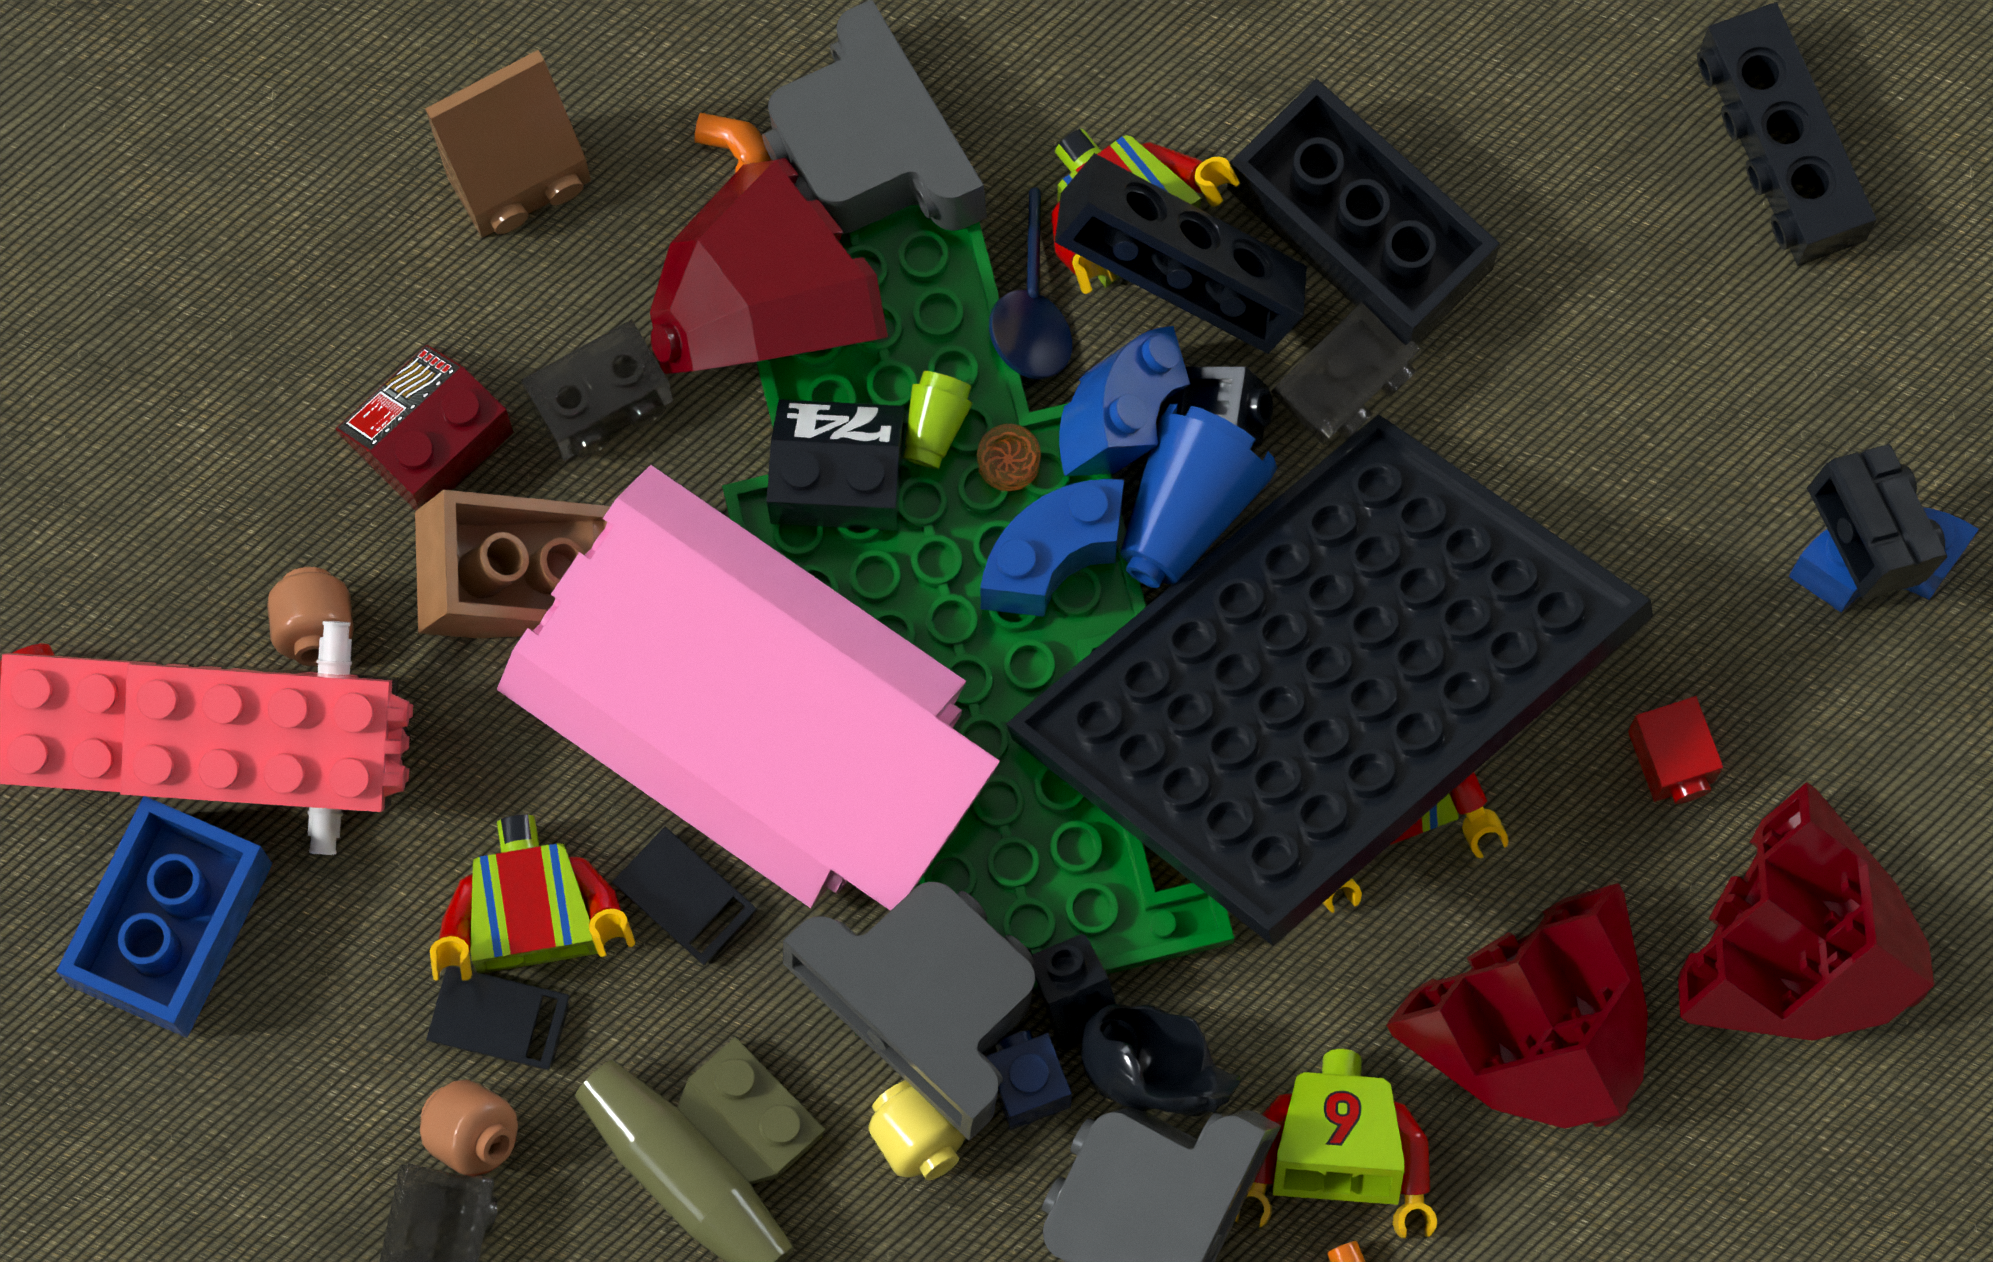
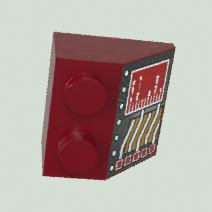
M429 345L422 348L335 428L336 432L415 511L442 490H452L514 433L506 408L463 366Z

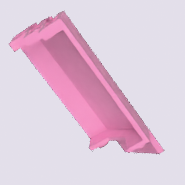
M650 465L616 498L603 517L607 521L605 529L596 539L592 548L585 555L579 552L551 593L555 597V601L544 615L540 624L533 631L527 628L511 653L497 690L809 908L813 907L827 889L838 894L846 883L849 882L891 911L914 890L1000 762V760L953 729L962 713V710L954 704L966 680Z

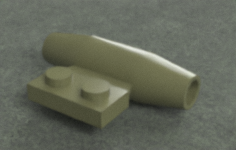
M736 1037L688 1078L677 1107L614 1060H610L600 1066L579 1087L575 1098L618 1161L693 1239L724 1262H784L794 1250L793 1245L758 1196L752 1184L774 1178L777 1179L823 1137L825 1128Z

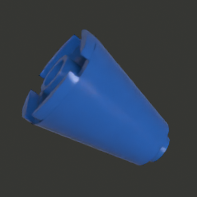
M1170 404L1160 417L1157 425L1158 445L1150 450L1120 552L1123 559L1128 563L1126 567L1127 573L1142 584L1153 588H1159L1161 583H1177L1264 489L1277 470L1275 458L1269 451L1262 461L1250 450L1256 439L1225 418L1191 406L1186 416L1176 414L1178 404Z

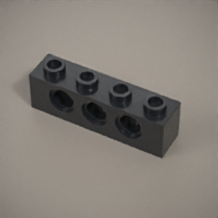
M1774 2L1708 26L1700 51L1697 53L1699 70L1709 87L1715 85L1724 103L1721 113L1725 128L1733 141L1741 140L1749 158L1746 161V171L1751 186L1758 195L1765 194L1774 213L1771 215V227L1779 246L1783 250L1790 249L1797 266L1865 242L1877 219L1778 3ZM1748 74L1760 75L1769 82L1771 87L1765 90L1754 89L1747 85L1743 76ZM1783 128L1793 135L1796 142L1780 144L1769 136L1767 130ZM1796 182L1810 183L1816 187L1821 197L1816 199L1803 198L1794 191L1792 184Z
M1094 153L1061 192L1055 243L1253 347L1269 354L1303 317L1306 265Z

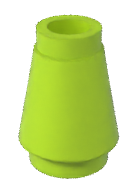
M923 371L920 383L912 384L905 440L906 448L903 455L904 460L919 466L939 470L942 458L945 457L973 405L968 400L971 385L947 375Z

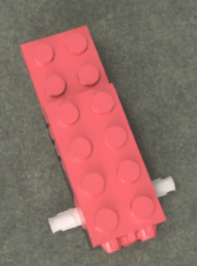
M323 621V637H320L319 656L317 659L318 672L251 667L227 669L226 666L206 664L195 667L192 663L173 662L163 665L161 661H122L5 653L2 654L0 683V784L120 792V795L309 807L307 814H309L308 836H311L309 853L334 855L337 853L336 838H340L341 816H343L341 809L382 812L391 806L393 794L404 792L405 783L409 781V768L402 765L401 755L405 754L409 749L411 742L407 727L409 719L413 717V704L398 697L399 677L356 675L350 673V665H352V639H349L350 622Z

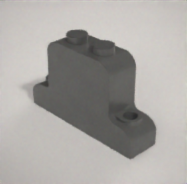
M868 0L845 11L837 23L838 41L830 44L831 54L835 63L778 88L769 99L768 110L772 130L763 133L762 138L771 160L786 158L799 174L794 185L807 201L818 199L842 229L843 234L854 232L910 205H919L927 218H931L936 225L946 230H961L986 219L987 212L982 181L873 0Z
M927 882L917 886L864 935L857 936L842 922L823 916L812 917L801 923L783 940V965L970 1141L992 1119L995 1111L998 1086L1003 1083V1077L998 1069L984 1055L1026 1016L1031 1006L1035 973L1032 967L1034 959L1029 950L1014 936L1008 934L1003 938L986 922L987 915L984 909L971 895L964 891L956 894L950 887L939 882Z
M1131 1107L1104 1114L1096 1121L1088 1118L1082 1124L1073 1140L1071 1153L1077 1157L1067 1178L1060 1176L1054 1182L1042 1206V1211L1049 1214L1043 1227V1238L1047 1248L1053 1255L1065 1262H1215L1281 1125L1257 1112L1249 1110L1240 1111L1225 1117L1215 1112L1205 1124L1197 1140L1152 1114Z

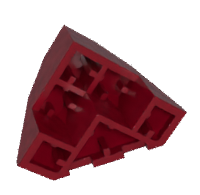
M786 158L742 165L670 243L650 309L653 327L651 331V346L656 358L659 360L661 374L691 372L757 362L888 337L876 273L863 257L855 259L850 257L839 242L843 234L842 229L818 199L807 201L794 184L799 174Z
M1808 782L1803 784L1761 820L1749 842L1757 848L1756 856L1743 879L1739 876H1731L1709 917V920L1717 925L1709 943L1698 953L1689 954L1678 974L1680 1017L1689 1024L1811 1041L1887 1024L1907 1007H1914L1919 1004L1934 986L1929 943L1897 884L1819 791Z
M1619 883L1560 900L1542 911L1545 917L1535 931L1518 941L1512 933L1508 932L1467 957L1472 967L1471 970L1441 980L1432 978L1414 989L1386 1024L1391 1035L1493 1110L1564 1129L1586 1123H1592L1595 1127H1601L1618 1120L1627 1112L1628 1103L1643 1082L1648 1011L1625 894Z

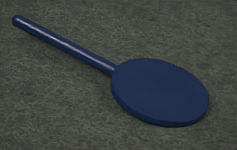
M1033 187L1029 191L1027 290L1012 291L996 302L990 313L989 332L994 348L1011 369L1028 378L1046 379L1059 373L1069 362L1072 353V336L1068 323L1060 310L1050 300L1039 294L1041 191L1037 187Z

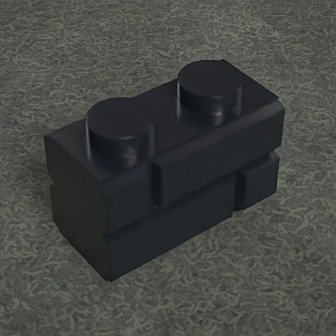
M1890 444L1865 450L1861 454L1857 452L1834 458L1829 463H1826L1808 485L1807 490L1863 600L1888 594L1894 589L1899 591L1920 585L1927 581L1948 557L1945 552V536L1942 528L1935 520L1927 517L1916 495L1917 483L1913 472L1907 465L1900 464Z

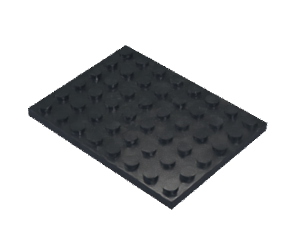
M1378 414L1006 724L1012 740L1274 946L1653 617L1652 605L1648 597Z

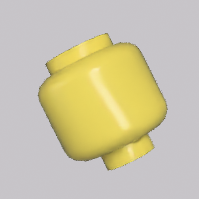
M906 1080L892 1086L876 1099L872 1106L875 1113L869 1123V1131L881 1153L898 1176L910 1178L923 1174L926 1180H934L950 1171L958 1163L959 1157L956 1152L966 1137Z

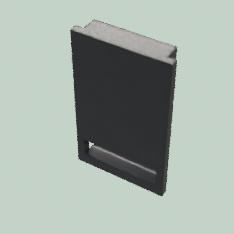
M666 826L612 881L621 892L703 966L707 963L710 964L750 922L753 914L757 911L753 904ZM735 898L745 908L702 953L697 951L691 944Z
M448 966L446 967L426 1041L550 1071V1067L554 1063L569 1008L568 1001L570 995L473 971L469 980L462 981L460 968ZM544 996L557 999L558 1001L541 1061L527 1058Z

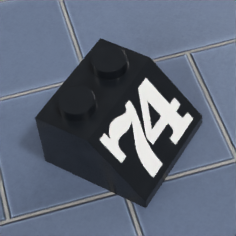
M779 399L770 446L767 507L770 524L897 531L905 406Z

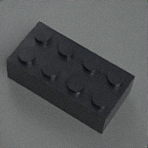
M1317 78L1230 161V165L1240 184L1235 187L1233 184L1227 183V189L1406 353H1409L1493 270L1500 243Z

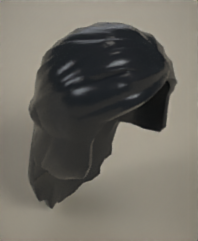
M1112 1004L1094 1013L1086 1023L1081 1049V1059L1085 1074L1100 1095L1123 1106L1142 1111L1158 1109L1184 1116L1200 1117L1207 1112L1215 1113L1220 1106L1228 1103L1231 1095L1234 1094L1241 1082L1240 1075H1233L1214 1065L1205 1036L1197 1021L1189 1016L1169 1014L1151 1005L1131 1007Z

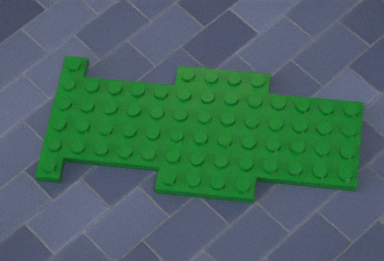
M910 205L854 232L842 234L839 242L852 259L863 257L877 275L888 337L757 361L756 364L772 428L779 399L905 406L898 529L896 531L770 524L767 507L768 474L722 485L729 518L966 680L954 704L962 710V713L953 729L1000 760V762L916 887L927 882H939L950 887L956 894L960 891L968 893L984 909L987 915L986 922L1003 938L1008 934L1017 938L1029 950L1031 955L1079 934H1084L1091 943L1107 975L1233 944L1235 938L1227 909L1194 883L1155 892L1142 842L1012 740L1006 724L1146 608L1140 582L1127 573L1126 567L1128 563L1120 553L1126 535L1121 513L1115 563L1089 565L1067 576L1052 593L1045 616L981 609L980 587L988 557L996 541L1011 521L1027 506L1056 489L1088 480L1112 479L1111 474L1064 476L1059 446V430L1062 412L1067 404L1029 412L1020 374L1011 369L994 348L989 332V318L992 308L1000 298L980 222L961 230H946L936 225L931 218H927L919 205ZM923 371L947 375L971 385L968 400L973 405L945 457L942 458L939 470L919 466L903 459L906 448L905 440L912 384L920 383ZM1008 434L1018 439L1026 440L1030 444L1031 453H1033L1036 459L1034 467L1030 470L1031 476L1024 482H1017L1013 486H1004L999 481L994 482L990 480L986 474V468L982 465L981 461L983 454L986 452L987 444L993 439H1000ZM1005 437V438L1010 439V440L1015 444V454H1016L1017 451H1018V444H1017V442H1016L1013 438ZM995 442V443H992V444H991V445H995V444L1002 445V446H1004V447L1007 449V451H1008V447L1006 446V444H1004V443H1002V442ZM1025 443V453L1023 457L1018 460H1023L1027 455L1028 449ZM993 451V452L989 453V454L985 457L984 463H985V460L988 458V456H990V455H992V454H1001V453H1000V452H997V451ZM1032 459L1027 466L1016 468L1020 470L1029 468L1032 464ZM996 460V461H994V462L990 465L989 473H990V476H991V477H992L991 469H992L993 465H994L996 462L1000 461V460ZM1001 467L1000 470H999L1000 479H1001L1003 482L1008 483V482H1006V481L1002 478V475H1001V469H1002V467ZM1008 469V472H1009L1010 476L1013 477V478H1015V479H1023V478H1025V477L1027 476V475L1022 476V477L1014 476V475L1009 471V469ZM1034 982L1033 993L1040 991L1036 982Z

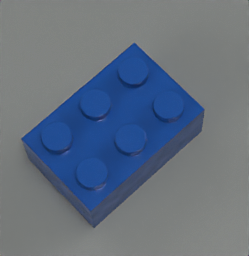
M143 796L56 972L70 987L188 1038L273 863L261 846Z

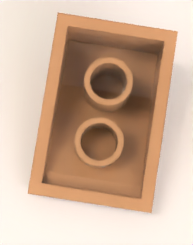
M539 50L425 108L447 178L481 238L493 232L504 234L518 228L527 220L529 213L548 203L560 205L570 201L582 191L583 185L591 181L586 158L545 60Z
M442 490L415 511L418 634L466 638H498L523 636L527 628L533 631L553 605L555 597L551 593L579 552L585 555L605 529L607 521L603 517L611 506Z

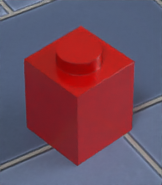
M1697 696L1635 716L1628 733L1654 802L1673 797L1675 804H1682L1710 793L1712 790L1709 784L1715 783L1723 769V765Z

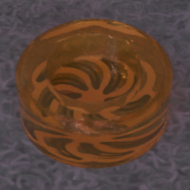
M1016 424L998 425L990 429L980 440L977 450L978 469L983 479L992 487L1003 491L1019 490L1029 485L1039 472L1041 463L1040 446L1036 437L1026 428Z

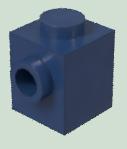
M1029 1030L1010 1035L994 1045L996 1053L986 1056L1003 1077V1083L998 1086L997 1098L1010 1130L1071 1108L1072 1093L1048 1033L1033 1038Z

